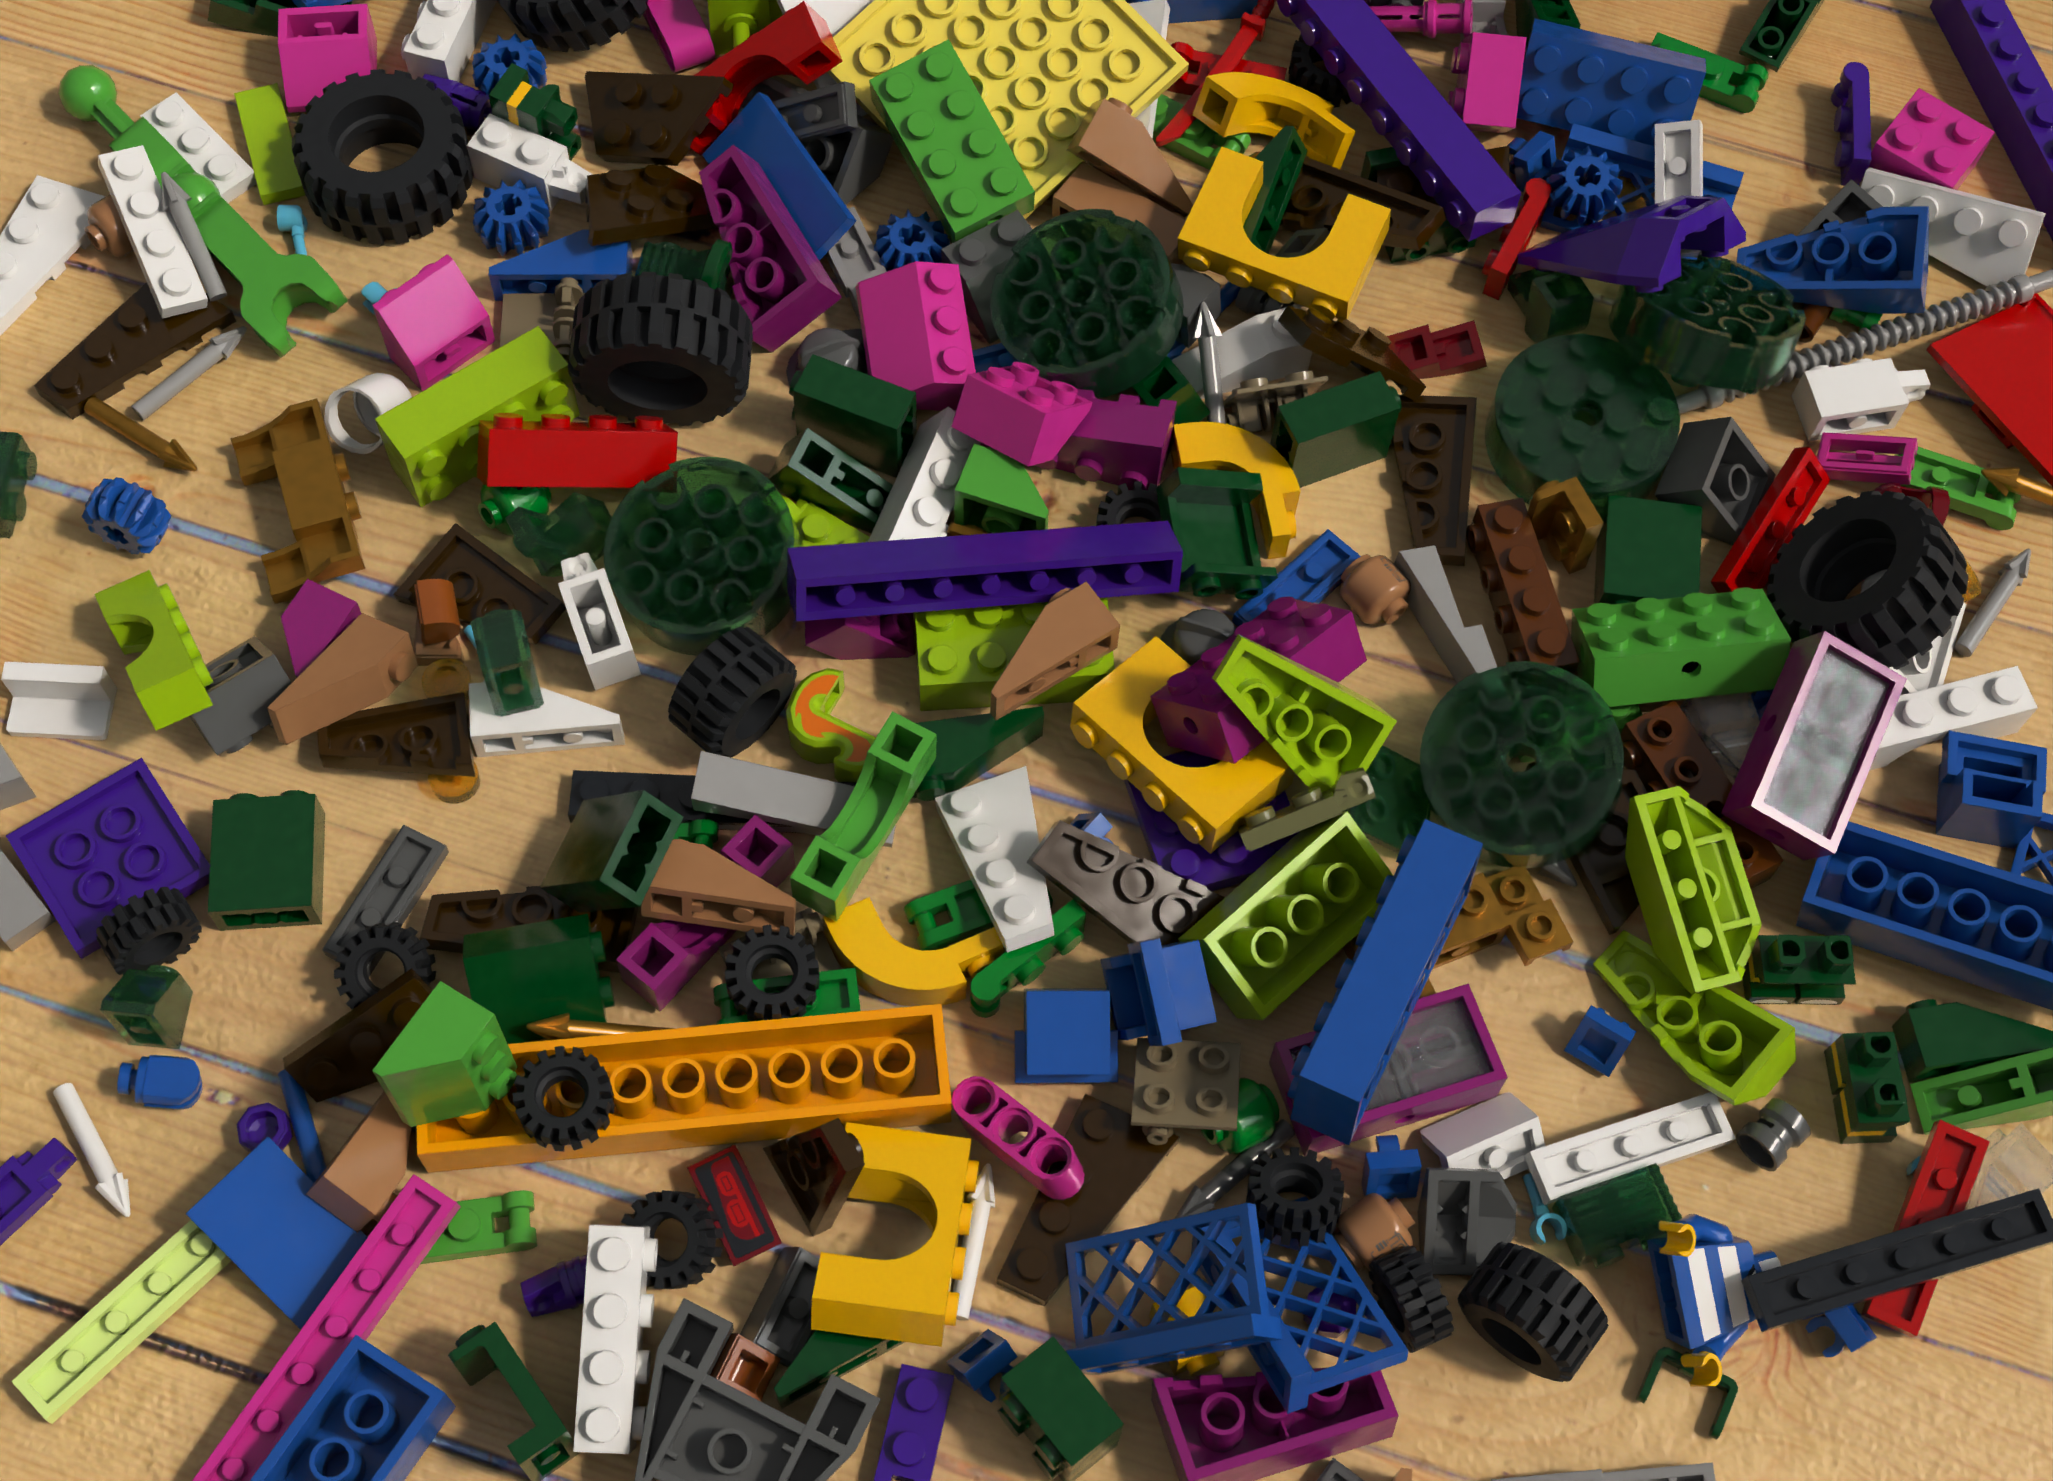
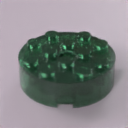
M1077 210L1045 221L1017 242L1011 249L1014 255L1005 266L1002 274L997 273L990 302L992 322L996 334L1013 362H1023L1036 367L1039 370V376L1051 382L1061 381L1077 389L1092 390L1097 399L1124 391L1147 377L1165 359L1181 327L1184 308L1182 289L1163 246L1154 233L1138 220L1133 222L1116 216L1112 210Z
M1699 252L1697 260L1681 258V276L1664 284L1661 291L1641 293L1635 291V286L1620 285L1609 314L1608 322L1616 339L1632 353L1631 359L1635 363L1645 367H1655L1671 375L1672 380L1677 384L1686 387H1696L1698 384L1754 394L1760 388L1771 386L1783 378L1804 328L1806 316L1804 310L1794 309L1791 305L1794 296L1769 277L1737 262L1722 257H1704Z
M1588 334L1561 335L1531 345L1516 356L1507 366L1498 383L1487 416L1485 444L1490 462L1499 478L1518 498L1523 497L1525 503L1529 504L1534 492L1543 484L1553 480L1563 482L1577 477L1600 515L1608 496L1618 495L1645 499L1653 491L1664 472L1678 440L1680 430L1679 408L1667 379L1655 364L1636 350L1620 342Z
M696 457L668 464L669 470L658 474L646 483L642 479L626 494L615 510L609 523L604 543V564L609 583L636 627L658 645L674 652L698 656L709 644L723 634L738 627L751 628L760 637L767 635L781 622L792 607L787 591V548L804 547L795 520L775 485L754 468L735 460L719 457Z
M1531 661L1506 662L1505 666L1492 668L1479 674L1475 672L1457 683L1446 693L1435 707L1426 724L1420 748V768L1427 800L1439 825L1483 843L1479 857L1481 860L1503 867L1537 868L1558 863L1579 853L1591 844L1606 828L1618 806L1622 792L1624 750L1613 713L1603 698L1589 684L1576 675L1556 666ZM1518 756H1528L1536 761L1534 767L1524 772H1513L1508 763Z

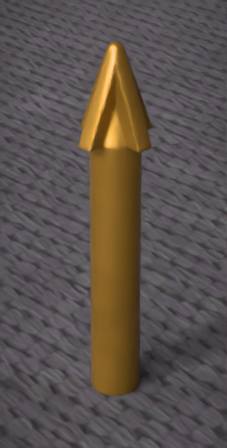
M92 397L86 402L84 411L88 415L165 461L163 467L197 471V466L176 439L168 442L96 397Z
M2019 467L1981 470L1982 475L2004 496H2007L2008 492L2011 491L2053 507V487L2019 475Z
M569 1013L526 1025L528 1030L548 1040L675 1029L569 1019Z

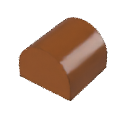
M445 579L417 580L416 584H414L415 604L422 642L424 641V644L440 643L459 635L461 627L453 583Z
M731 1333L710 1376L761 1401L781 1359L740 1334Z

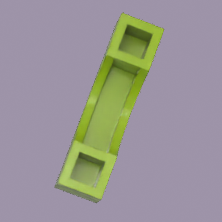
M150 570L95 594L102 614L123 654L143 652L125 669L135 693L156 731L213 705L205 688L214 683L167 583L158 587Z

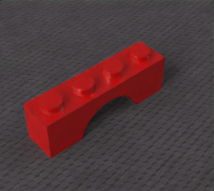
M805 1L789 9L781 17L759 32L752 34L747 40L725 55L718 57L710 65L694 75L725 77L733 84V89L729 96L725 97L720 94L705 114L710 119V122L702 133L693 139L690 148L701 156L736 118L747 94L763 80L777 75H790L808 85L843 62L827 22Z

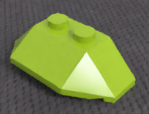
M1680 786L1630 798L1625 859L1655 954L1691 994L1742 981L1746 970L1744 967L1752 953L1762 923L1731 827L1705 806L1690 798L1689 793Z

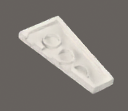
M1870 167L1866 170L1861 188L1883 207L1929 206L1928 254L1985 286H1997L2000 281L2008 282L2011 277L2026 274L2046 213Z
M36 176L0 234V336L37 299L35 292L46 281L50 279L55 281L67 269L64 263L79 247L85 250L91 244L85 233V227L90 225L87 218L88 208L106 196L42 176Z
M1024 766L936 797L937 812L1006 952L1008 953L1054 936L1046 879L1027 863V860L1039 845L1027 767Z

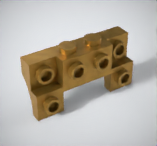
M317 398L290 405L281 415L267 425L247 434L230 438L244 486L278 477L291 528L297 541L277 551L261 555L270 586V594L275 604L292 600L307 579L320 584V581L365 569L354 525V520L362 519L360 508L354 491L346 493L343 485L344 481L351 480L350 472L343 452L338 454L333 452L323 412Z
M1522 863L1488 877H1485L1483 872L1474 876L1470 892L1433 969L1501 943L1504 935L1507 936L1514 946L1524 966H1528L1535 959L1557 950H1568L1574 941L1551 898L1543 900L1525 864ZM1358 934L1343 947L1348 959L1353 960L1358 946L1355 943ZM1429 978L1419 998L1436 994Z

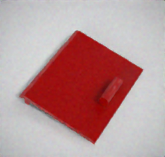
M2036 293L2028 302L2015 304L1930 344L1926 351L1974 402L1971 410L2007 449L2015 446L2053 487V309Z

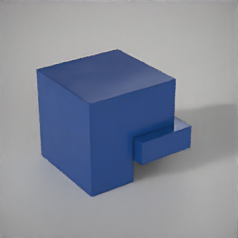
M1949 730L1942 741V761L1939 765L1936 835L2014 849L2042 818L2043 794L2046 792L2047 748Z
M1160 938L1148 939L1127 944L1129 950L1127 954L1100 959L1106 988L1110 990V1007L1115 1030H1118V1040H1130L1148 1036L1149 1046H1166L1183 1042L1180 1030L1217 1022L1199 940L1161 945Z
M1024 988V1030H1014L1015 1083L1118 1082V1030H1110V990L1106 988Z

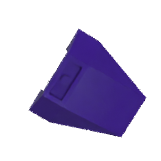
M1682 195L1563 232L1518 254L1517 257L1518 264L1536 267L1537 271H1556L1612 284L1635 286L1636 292L1651 293L1661 291L1664 284L1681 276V249L1701 250V256L1704 257L1725 256L1729 254V249L1746 241V231L1725 198Z

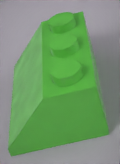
M439 981L372 1071L402 1122L413 1127L486 1111L495 1098L501 1100L510 1091L516 1080L517 1073L515 1071L518 1067L495 1014L442 981Z

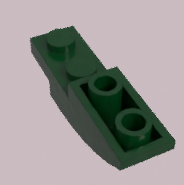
M1769 0L1740 48L1739 54L1778 72L1805 33L1824 0Z

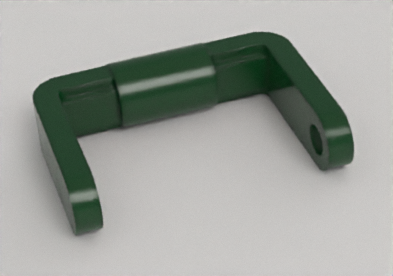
M1669 1347L1661 1348L1652 1357L1636 1400L1643 1404L1645 1403L1663 1361L1678 1368L1679 1372L1691 1378L1694 1376V1367L1682 1366L1681 1356L1683 1354ZM1722 1374L1721 1381L1715 1387L1725 1391L1709 1431V1436L1716 1440L1723 1430L1738 1392L1735 1380Z

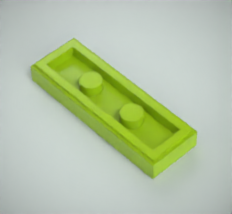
M278 83L234 93L263 205L305 196L294 163L295 158L292 152L293 137Z

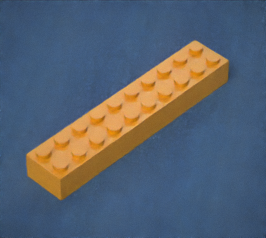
M942 1004L508 1044L518 1067L515 1072L522 1077L525 1075L523 1065L528 1060L536 1064L539 1061L537 1053L546 1050L548 1056L554 1055L555 1047L564 1046L567 1053H572L573 1047H577L583 1050L586 1057L590 1053L596 1057L601 1067L604 1066L614 1096H612L615 1104L614 1114L609 1113L608 1115L610 1124L607 1129L604 1130L600 1127L597 1130L599 1138L593 1143L588 1138L581 1141L583 1148L573 1150L571 1144L564 1146V1152L555 1151L552 1144H548L544 1148L537 1144L535 1137L530 1138L517 1116L516 1107L513 1103V1093H517L515 1084H513L510 1091L501 1100L495 1098L486 1111L417 1125V1156L426 1171L431 1173L784 1139L839 1118L844 1129L846 1122L887 1128L950 1123L952 1102ZM572 1081L555 1083L545 1094L544 1108L550 1114L557 1117L570 1116L582 1106L585 1092L579 1084Z

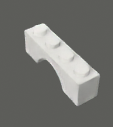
M2018 666L1900 695L1870 770L1886 767L1892 761L1913 749L1943 739L1949 730L1989 738H1998L2017 733L2038 708Z

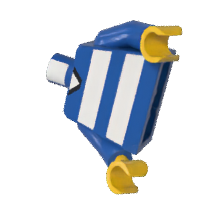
M1689 1214L1675 1222L1660 1221L1659 1230L1667 1231V1237L1647 1240L1666 1339L1690 1350L1694 1349L1692 1354L1681 1356L1683 1367H1694V1376L1689 1381L1690 1387H1714L1719 1384L1722 1377L1720 1361L1748 1329V1324L1756 1320L1741 1280L1747 1276L1779 1267L1781 1264L1777 1255L1772 1250L1753 1254L1749 1241L1732 1235V1232L1726 1225L1697 1214Z

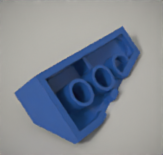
M1929 206L1880 207L1866 211L1865 217L1839 224L1838 220L1823 224L1824 229L1800 236L1788 234L1738 249L1733 288L1734 294L1877 314L1924 313L1928 279Z

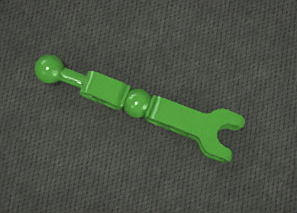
M79 65L66 72L60 81L58 92L66 112L82 121H97L114 139L108 145L113 152L143 145L161 189V174L166 172L192 198V200L187 201V204L209 253L243 287V294L240 300L241 315L253 328L258 337L280 358L296 346V342L291 338L286 329L287 318L294 308L304 303H317L326 308L330 313H335L348 302V299L338 285L314 258L303 254L281 255L274 251L221 197L216 184L209 178L195 172L191 165L144 117L134 122L116 104L117 90L109 74L94 65Z

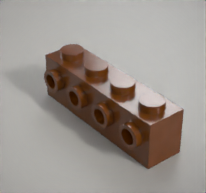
M1522 497L1478 505L1471 525L1467 526V541L1471 552L1475 554L1480 569L1481 584L1483 590L1489 596L1494 611L1495 626L1498 633L1502 635L1508 653L1509 668L1512 675L1516 677L1521 695L1523 697L1568 688L1580 661L1524 499Z
M1675 700L1626 723L1615 743L1618 757L1626 769L1637 771L1648 793L1676 786L1683 788L1689 793L1690 798L1705 806L1731 827L1750 888L1752 889L1770 880L1784 860L1770 841L1721 814L1733 785Z

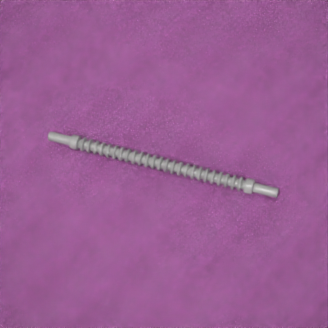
M2053 269L2030 277L2025 274L2011 277L2008 282L2000 281L1997 286L1988 285L1985 290L1977 289L1974 295L1972 293H1965L1962 298L1954 297L1951 303L1944 300L1939 306L1932 304L1928 307V310L1925 309L1924 313H1907L1905 318L1897 316L1893 322L1885 320L1882 326L1873 324L1870 330L1862 328L1858 334L1850 332L1847 338L1838 336L1835 342L1833 340H1826L1824 346L1815 344L1812 350L1803 348L1800 354L1798 352H1791L1789 358L1780 356L1777 362L1768 360L1765 366L1758 363L1754 366V370L1746 367L1743 369L1742 375L1734 371L1730 378L1722 375L1719 381L1710 379L1700 383L1697 390L1659 402L1658 412L1661 418L1665 420L1703 406L1706 409H1713L1721 406L1724 400L1731 403L1735 395L1742 399L1746 396L1747 392L1753 395L1756 394L1758 388L1766 391L1769 389L1770 383L1778 387L1782 380L1790 383L1794 376L1801 379L1804 371H1808L1813 367L1819 365L1829 366V364L1835 367L1840 364V361L1844 363L1850 362L1852 356L1860 359L1864 353L1872 355L1875 349L1883 351L1887 345L1895 347L1899 341L1907 343L1910 337L1918 339L1922 333L1930 335L1933 329L1942 331L1945 325L1953 327L1956 321L1958 323H1965L1968 318H1978L1979 314L1986 316L1991 310L1998 312L2002 309V306L2010 308L2013 303L2022 304L2028 302L2033 298L2034 294L2053 288Z

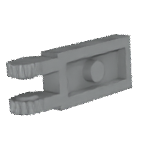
M850 207L848 209L857 221L825 256L846 298L850 297L853 310L860 321L855 288L857 283L887 271L880 264V257L874 251V245L855 207Z

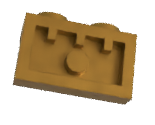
M1577 477L1563 482L1558 480L1549 481L1534 492L1528 514L1537 540L1547 537V545L1551 555L1555 560H1561L1568 574L1586 568L1604 522Z

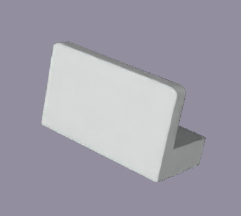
M25 662L4 663L1 680L13 696L6 730L11 736L105 740L107 738L117 687L104 666Z
M1510 1092L1496 1096L1420 1131L1422 1141L1439 1156L1442 1168L1496 1169L1500 1172L1503 1179L1529 1169L1524 1156L1529 1151L1545 1146L1539 1117Z

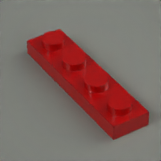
M1810 447L1794 448L1710 581L1718 593L1732 592L1737 588L1743 587L1763 589L1768 582L1771 565L1778 563L1777 552L1783 543L1788 544L1792 540V532L1801 523L1805 522L1831 480Z
M1943 1120L1935 1121L1892 1232L1964 1211L1990 1141ZM1938 1279L1867 1300L1861 1315L1909 1337L1918 1336Z

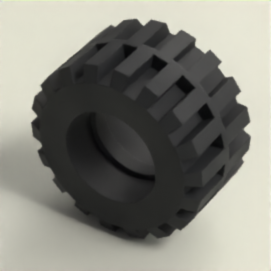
M738 627L728 631L709 644L693 660L682 675L669 704V721L704 751L732 758L755 743L778 718L792 693L797 676L796 666L751 628Z
M1500 1242L1493 1247L1457 1298L1458 1304L1468 1322L1494 1349L1523 1369L1537 1376L1557 1382H1569L1574 1377L1609 1326L1607 1324L1608 1318L1603 1308L1592 1293L1577 1278L1548 1257L1532 1249L1509 1242Z

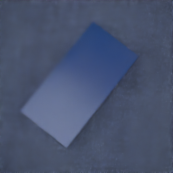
M758 92L702 154L707 163L710 164L734 144L758 162L819 261L857 221L768 95Z

